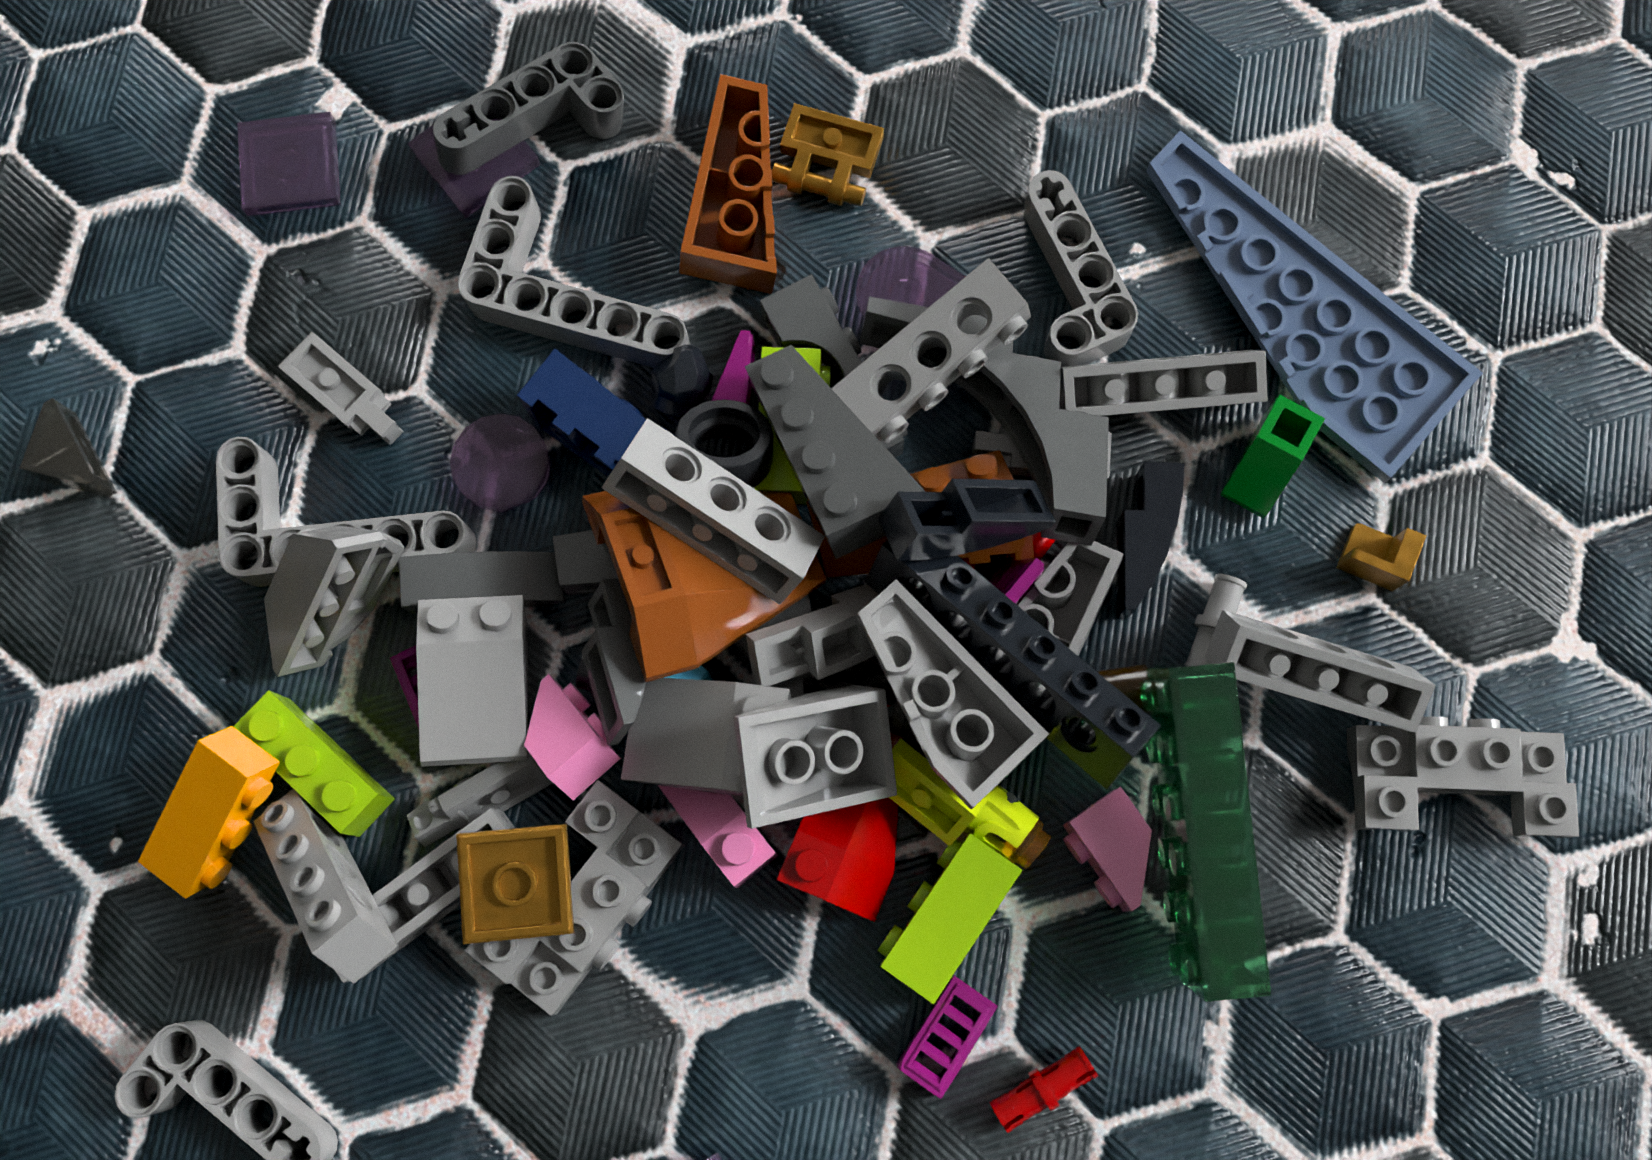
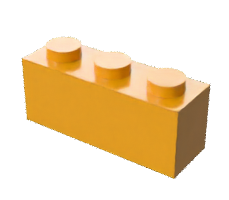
M233 726L199 739L138 863L185 899L206 887L213 889L218 886L232 868V863L229 860L235 848L247 838L252 830L253 825L249 821L256 808L268 798L273 789V783L270 781L280 761Z

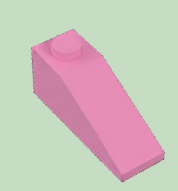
M658 785L697 840L734 887L739 888L778 856L757 828L751 829L747 827L745 812L732 795Z

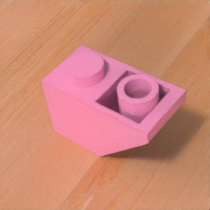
M548 674L540 682L524 746L546 777L574 800L621 758L611 746H608L600 717L596 713H593L590 717L585 714L584 711L591 706L586 698L572 683L563 688Z
M1120 786L1063 824L1069 834L1063 839L1080 864L1088 861L1099 876V879L1094 884L1106 903L1111 908L1119 905L1122 911L1125 912L1133 911L1141 905L1152 830Z

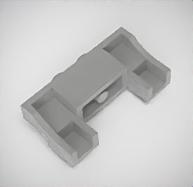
M1422 717L1416 733L1392 726L1355 725L1347 728V754L1354 785L1355 830L1392 829L1401 832L1419 830L1418 792L1493 796L1511 794L1513 836L1579 837L1576 783H1567L1564 733L1521 732L1520 729L1500 728V720L1470 719L1467 720V727L1448 726V718Z
M599 780L595 782L565 821L597 847L571 881L574 933L471 943L465 950L466 953L505 984L511 983L550 1016L558 1014L593 966L601 970L612 958L620 946L614 938L626 923L634 927L652 904V901L646 896L685 846Z

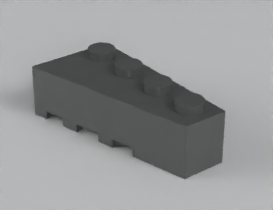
M792 345L746 365L745 369L755 394L835 559L885 537L886 535L878 518L898 491L925 492V490Z

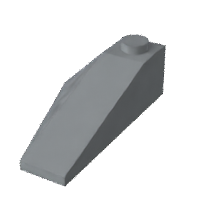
M897 580L893 581L858 612L856 617L932 770L970 809H973L1033 752L1049 733Z

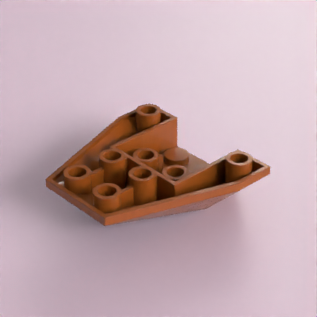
M607 491L582 496V503L597 545L606 543L631 612L632 622L629 636L645 682L698 668L745 637L747 633L754 631L825 584L826 577L817 555H815L804 579L779 605ZM759 491L801 519L791 493Z

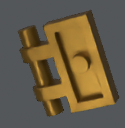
M794 103L780 143L781 154L795 157L792 167L775 163L772 169V182L786 185L787 191L800 195L803 191L828 197L829 203L842 206L844 202L862 206L866 188L849 182L852 173L871 178L884 138V128ZM811 163L835 168L833 178L809 172Z

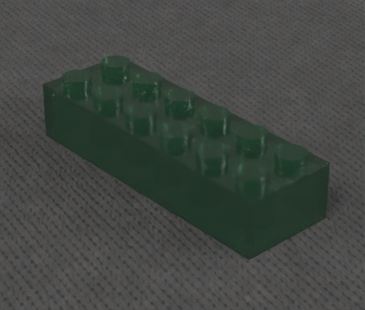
M1211 662L1147 668L1148 679L1142 680L1140 686L1142 705L1145 711H1151V717L1161 725L1148 741L1146 747L1150 763H1157L1159 784L1152 786V803L1156 816H1162L1164 837L1158 838L1157 849L1161 868L1163 870L1168 869L1170 890L1163 892V905L1168 923L1174 922L1176 943L1169 944V960L1174 976H1180V981L1204 1002L1271 996L1234 662Z

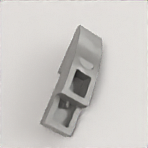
M867 584L831 595V606L747 633L746 640L753 680L758 685L771 686L808 672L819 680L875 656L856 616L858 612L879 594Z

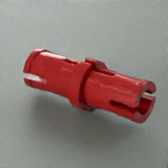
M1079 1045L1039 1071L1037 1067L1028 1072L1030 1076L1028 1079L989 1103L1005 1131L1010 1133L1013 1129L1023 1124L1024 1121L1046 1108L1053 1111L1059 1107V1100L1069 1095L1070 1092L1081 1085L1083 1086L1092 1079L1097 1078L1098 1074Z

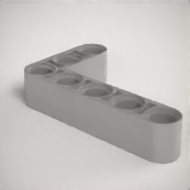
M507 176L494 183L458 278L459 292L471 312L477 318L655 368L660 362L667 359L676 347L690 344L684 322L671 313L522 273L540 224V208L530 185L524 179L517 176ZM515 202H525L518 210L506 211ZM510 244L503 253L491 254L496 246ZM487 286L494 287L492 293L487 297L475 298L480 289ZM540 299L538 306L529 311L520 310L523 303L527 300ZM584 311L587 313L584 319L578 323L571 324L565 322L567 317L573 312ZM625 323L633 326L631 331L624 336L611 335L613 328L619 324ZM675 336L680 339L673 348L660 349L656 347L658 341L663 337Z
M247 437L231 438L223 443L217 452L216 477L220 564L227 573L251 586H270L291 535L308 528L322 529L341 525L381 531L394 538L407 534L409 536L408 544L400 557L476 551L477 541L475 534L458 515L450 511L280 528L278 466L272 455ZM255 456L252 468L247 472L240 473L244 461ZM256 503L257 507L254 515L250 519L242 521V514L245 508ZM458 529L459 536L456 543L448 548H440L441 536L448 530ZM258 550L256 563L251 568L244 570L243 564L247 555ZM399 560L393 572H399Z

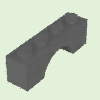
M812 274L760 300L762 319L778 347L785 348L792 345L794 348L821 349L822 363L826 366H831V370L840 381L861 364L857 356L861 353V347L854 332L850 327L842 329L835 317V314L839 313V309L832 293L827 286L820 289ZM907 429L889 443H884L883 440L880 441L895 458L903 454V437L908 435Z

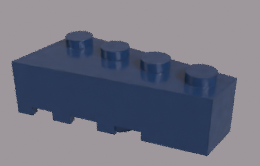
M555 348L517 394L529 416L539 429L607 478L646 421L636 407L623 398L615 396L598 380L583 371Z

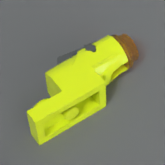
M900 739L892 749L897 795L889 798L949 847L964 831L967 834L971 833L1012 863L1017 862L1024 869H1027L1051 839V836L1042 830L1044 824L1039 821V816L1019 800L1017 801L1015 795L1009 793L1000 785H997L973 809H970L932 770L928 760L904 740Z

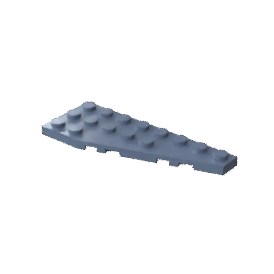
M1181 130L1149 163L1146 172L1262 351L1266 352L1267 359L1295 402L1324 417L1325 420L1319 430L1383 483L1387 482L1483 373Z

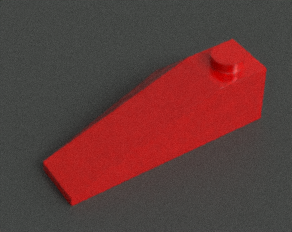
M890 732L893 749L900 739L903 740V737ZM888 797L803 817L777 880L875 922L894 875L899 805Z

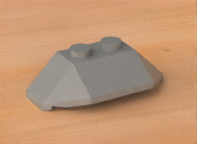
M341 525L322 529L308 528L291 535L264 598L272 666L277 677L324 666L333 656L331 649L348 639L374 610L404 550L400 540L381 531Z

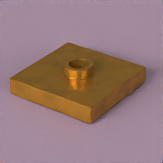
M567 824L456 834L463 944L574 933Z

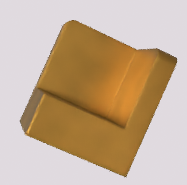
M1357 523L1351 528L1336 568L1394 591L1410 581L1427 535L1406 528L1395 537Z

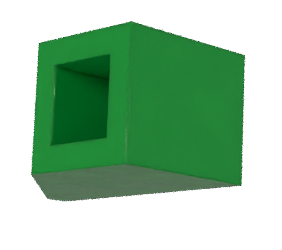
M1279 395L1264 413L1220 495L1264 519L1303 461L1325 418Z

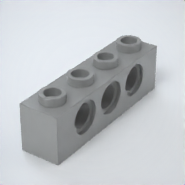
M988 258L831 389L879 441L883 440L884 443H889L905 431L909 425L906 420L920 408L927 411L936 406L947 395L948 390L946 387L960 375L967 378L976 373L987 362L988 357L986 354L1000 342L1008 345L1016 340L1028 327L1026 321L1031 318L1029 305ZM980 315L987 319L985 327L976 334H966L960 330L963 321L969 316ZM939 347L947 351L945 360L939 366L928 368L921 365L922 357L927 350ZM890 381H905L907 387L902 397L894 401L883 399V389Z
M1261 350L1061 366L1059 409L1082 411L1092 415L1105 416L1268 401L1266 352Z
M648 418L602 486L603 490L779 605L804 579L825 537L804 521Z
M1226 610L1221 612L1205 654V658L1221 675L1414 733L1417 732L1436 686L1410 666Z
M292 789L280 800L270 804L263 814L253 821L313 955L354 984L398 947L342 835L296 790Z
M490 808L456 834L512 829L515 827L503 810ZM456 834L372 895L398 947L364 976L461 905ZM335 971L343 983L350 982L344 976Z

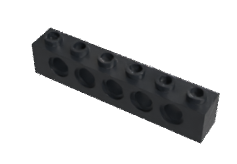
M888 540L882 544L865 579V583L876 593L880 594L893 581L897 580L1049 733L1046 738L1106 790L1161 727L1158 722L958 555L928 560L897 561Z

